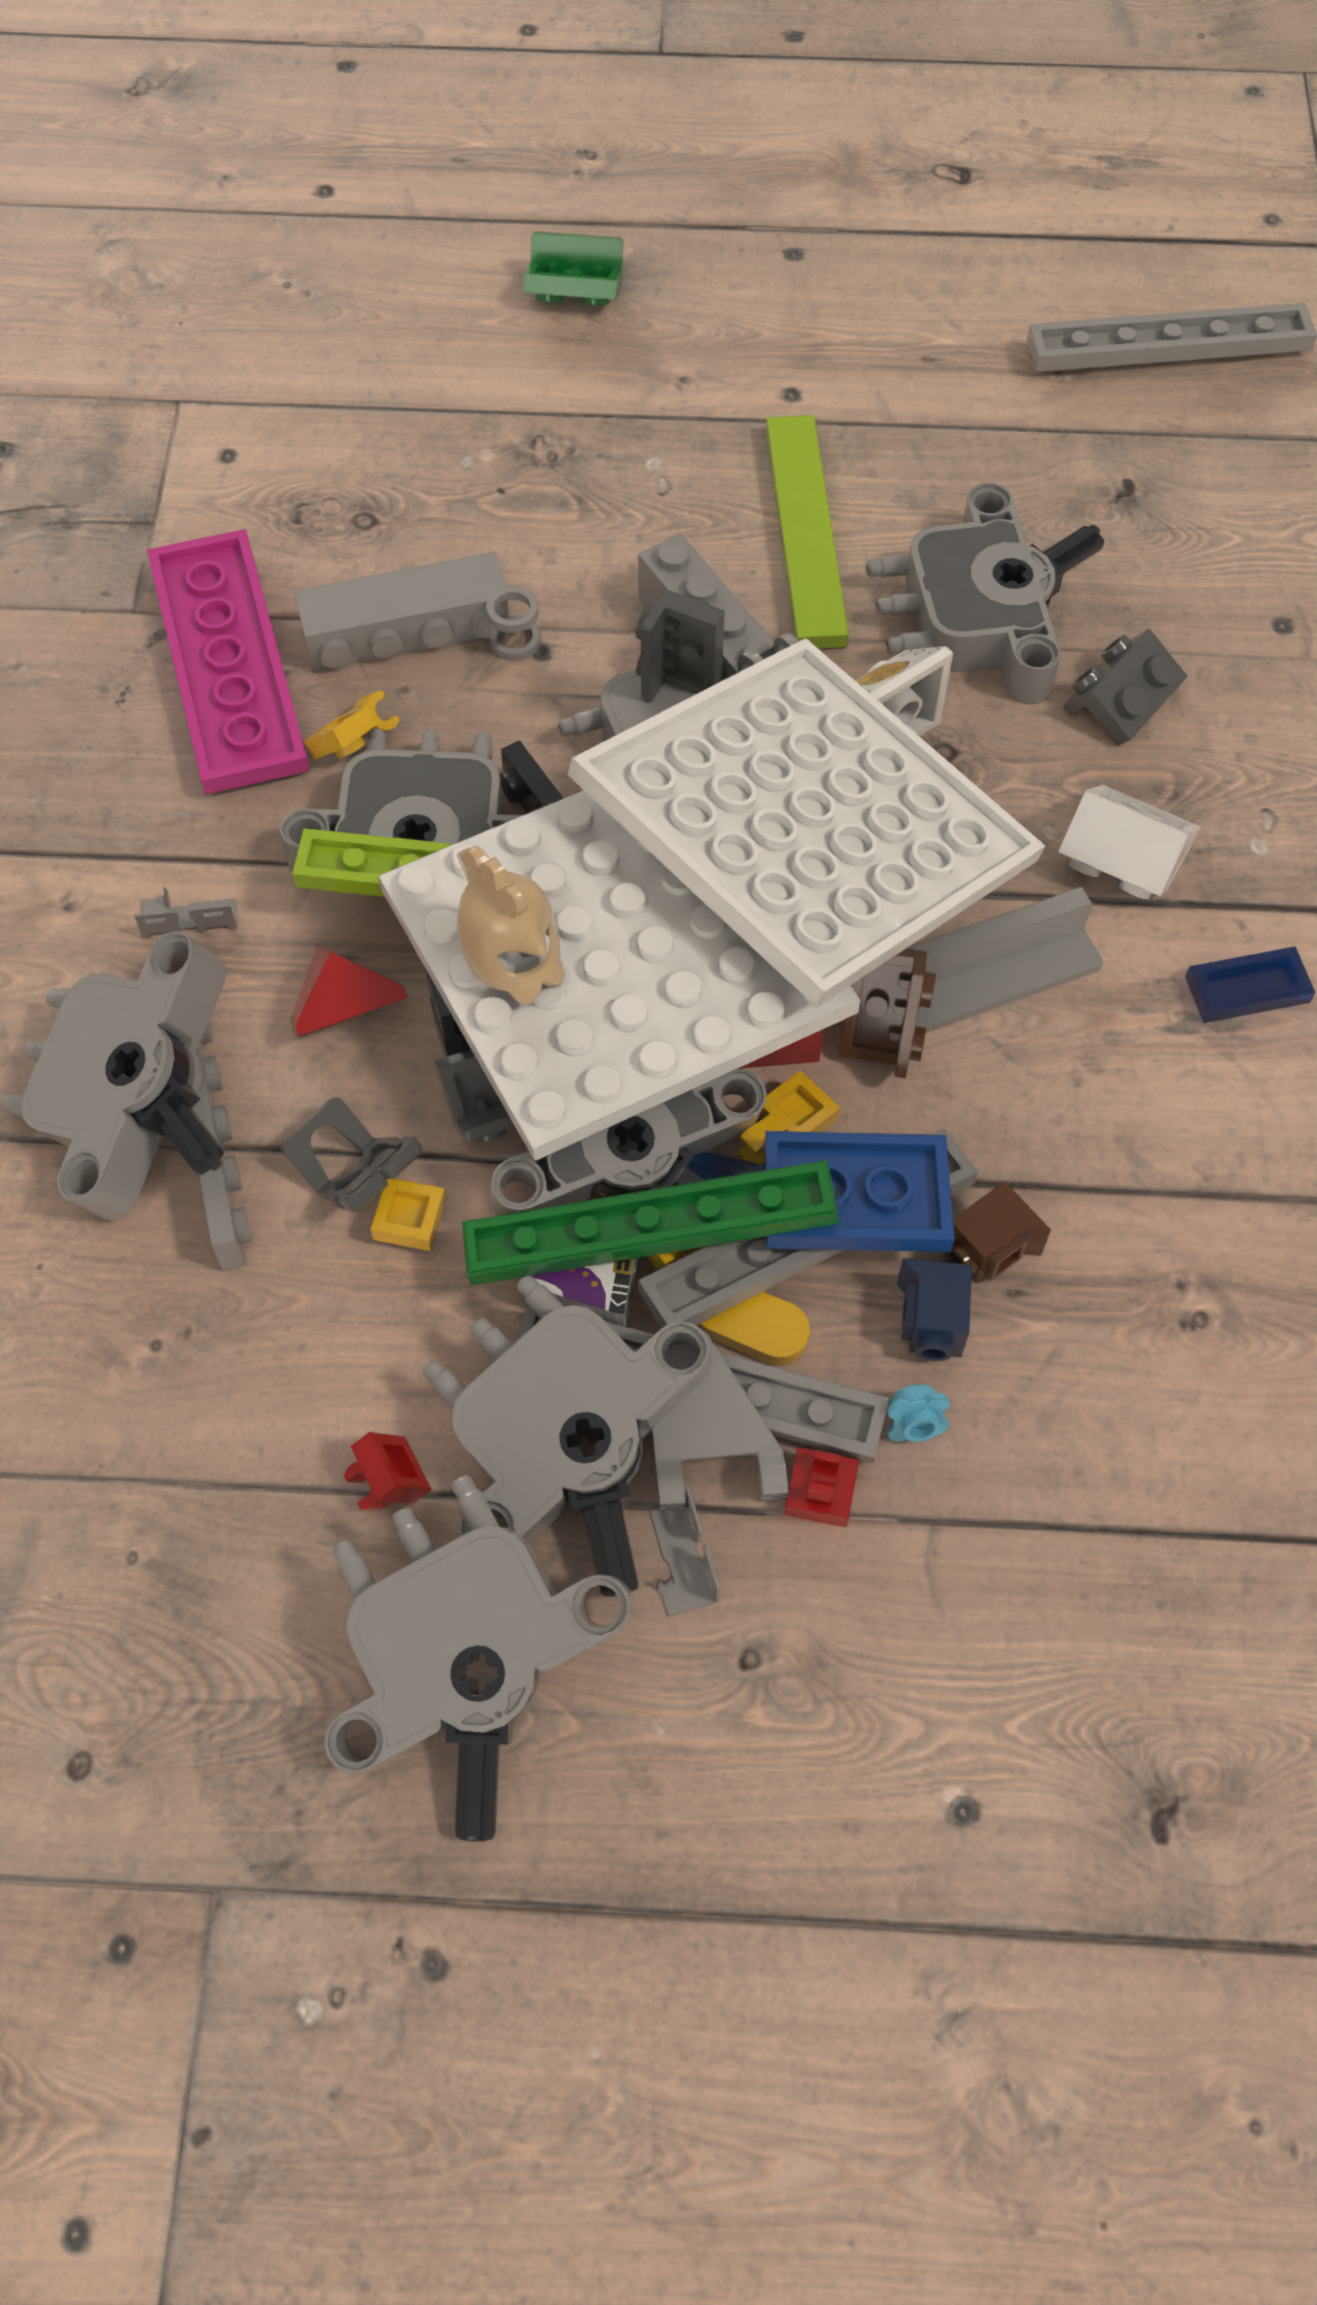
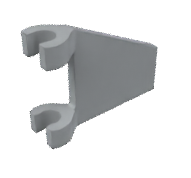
M703 1332L708 1339L711 1365L709 1373L691 1393L652 1428L660 1511L685 1509L686 1501L682 1463L718 1458L756 1456L761 1501L786 1499L789 1490L783 1450L707 1332ZM645 1337V1338H644V1344H645L651 1337ZM678 1343L668 1349L664 1360L666 1364L674 1369H688L696 1363L700 1353L691 1344Z

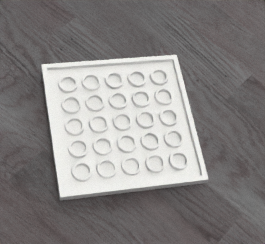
M806 638L573 757L567 774L816 1008L1036 863L1046 847Z
M584 790L378 876L381 891L534 1161L851 1017L859 1011L860 999L851 986L816 1008ZM479 846L490 858L496 857L508 872L530 877L541 887L548 898L559 933L560 960L565 976L560 986L542 984L540 993L533 1003L521 1004L509 992L483 984L473 975L466 962L457 930L460 898L468 885L467 878L458 861L457 853L466 848ZM545 935L547 944L545 956H536L518 951L504 952L498 956L499 961L508 971L514 973L528 971L540 964L547 956L550 939Z

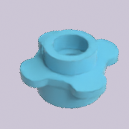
M923 1384L907 1386L897 1391L890 1398L887 1409L889 1417L893 1419L892 1425L887 1429L889 1438L895 1442L906 1440L922 1442L944 1433L949 1428L948 1419L944 1417L945 1410L950 1407L948 1396L937 1393L933 1387Z

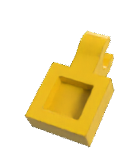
M383 690L363 696L348 713L338 716L305 739L303 743L312 758L315 760L335 753L338 759H342L366 744L362 738V735L365 733H369L373 729H381L386 732L395 728L399 723L397 715L382 720L376 713L377 702L385 697Z
M799 1070L766 1096L765 1105L759 1116L762 1120L753 1124L742 1133L740 1140L746 1146L741 1148L737 1155L752 1170H755L764 1164L765 1131L823 1132L838 1120L841 1107Z

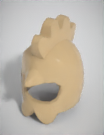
M479 846L466 848L457 853L458 861L468 881V885L460 898L457 917L458 938L466 962L473 975L485 985L509 992L519 1003L525 1005L533 1003L540 993L542 984L560 986L564 980L565 972L560 960L559 933L551 905L541 887L530 877L508 872L496 857L490 858ZM545 935L550 939L547 956L540 964L528 971L520 973L508 971L499 961L498 956L504 952L518 951L536 956H545L547 953Z

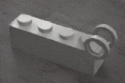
M682 534L638 554L639 599L646 607L653 608L664 589L725 610L722 679L725 680L799 642L790 633H785L773 641Z
M496 552L294 591L312 672L339 668L380 658H389L430 648H440L445 645L481 638H489L492 651L498 657L508 661L525 660L534 655L540 647V630L535 623L539 614L537 599L527 589L514 586L506 587ZM508 600H520L526 603L530 608L529 612L525 616H509ZM526 630L532 636L530 642L520 648H508L498 641V637L502 632L518 633Z

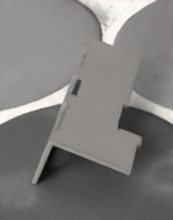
M166 887L163 888L165 895L162 898L142 900V914H134L143 939L151 938L152 935L167 934L171 931L182 932V930L197 928L198 933L207 932V929L226 927L228 929H237L235 898L189 903V906L170 907V897Z
M689 1486L685 1488V1509L660 1511V1508L649 1511L664 1562L668 1561L673 1578L672 1580L669 1577L666 1583L660 1580L657 1582V1590L662 1595L668 1617L720 1602V1586L706 1544L703 1545L704 1558L700 1561L695 1543L701 1542L702 1528Z

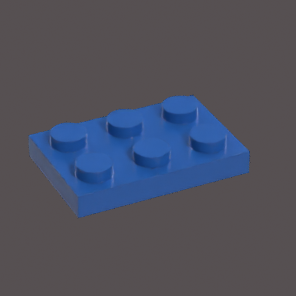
M765 1131L764 1170L828 1160L839 1224L766 1236V1248L951 1252L955 1238L946 1135Z

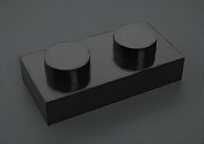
M520 740L501 749L503 773L499 774L500 784L504 794L511 803L519 802L526 811V814L564 799Z

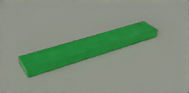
M828 1160L463 1221L462 1229L467 1278L470 1285L473 1286L521 1278L527 1275L532 1276L839 1224Z

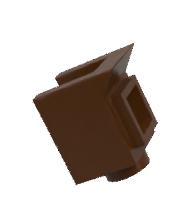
M1004 1181L953 1218L955 1241L951 1252H945L949 1263L972 1265V1280L976 1284L985 1277L991 1282L1022 1259L1023 1255L1041 1256L1051 1229Z

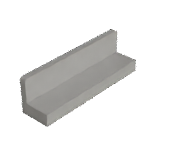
M1076 888L908 947L907 949L926 951L925 972L936 973L930 1008H918L915 1026L926 1027L927 1033L1100 971L1103 960L1084 930L1092 903L1083 888Z

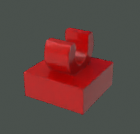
M368 1432L350 1446L357 1462L351 1464L345 1471L344 1478L346 1482L362 1483L367 1480L371 1487L370 1493L357 1503L360 1510L379 1511L386 1508L391 1502L414 1504L432 1490L404 1436Z
M797 1447L784 1515L847 1528L859 1460L825 1451Z

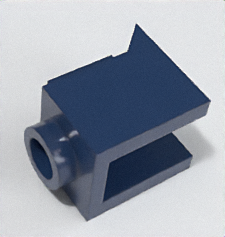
M902 1259L897 1279V1285L905 1293L901 1339L910 1340L909 1352L915 1353L917 1357L928 1361H944L951 1357H962L970 1327L972 1265Z

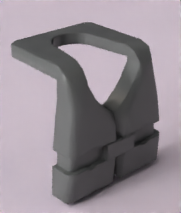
M334 1097L329 1099L282 1143L281 1150L321 1197L341 1209H346V1211L361 1212L388 1186L387 1179H395L421 1154L422 1146L415 1137L404 1136L401 1139L398 1137L373 1138L341 1098ZM324 1125L333 1127L351 1144L363 1152L362 1159L356 1168L332 1180L328 1179L311 1149L313 1133Z

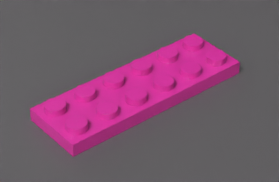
M246 529L147 549L205 795L310 771Z

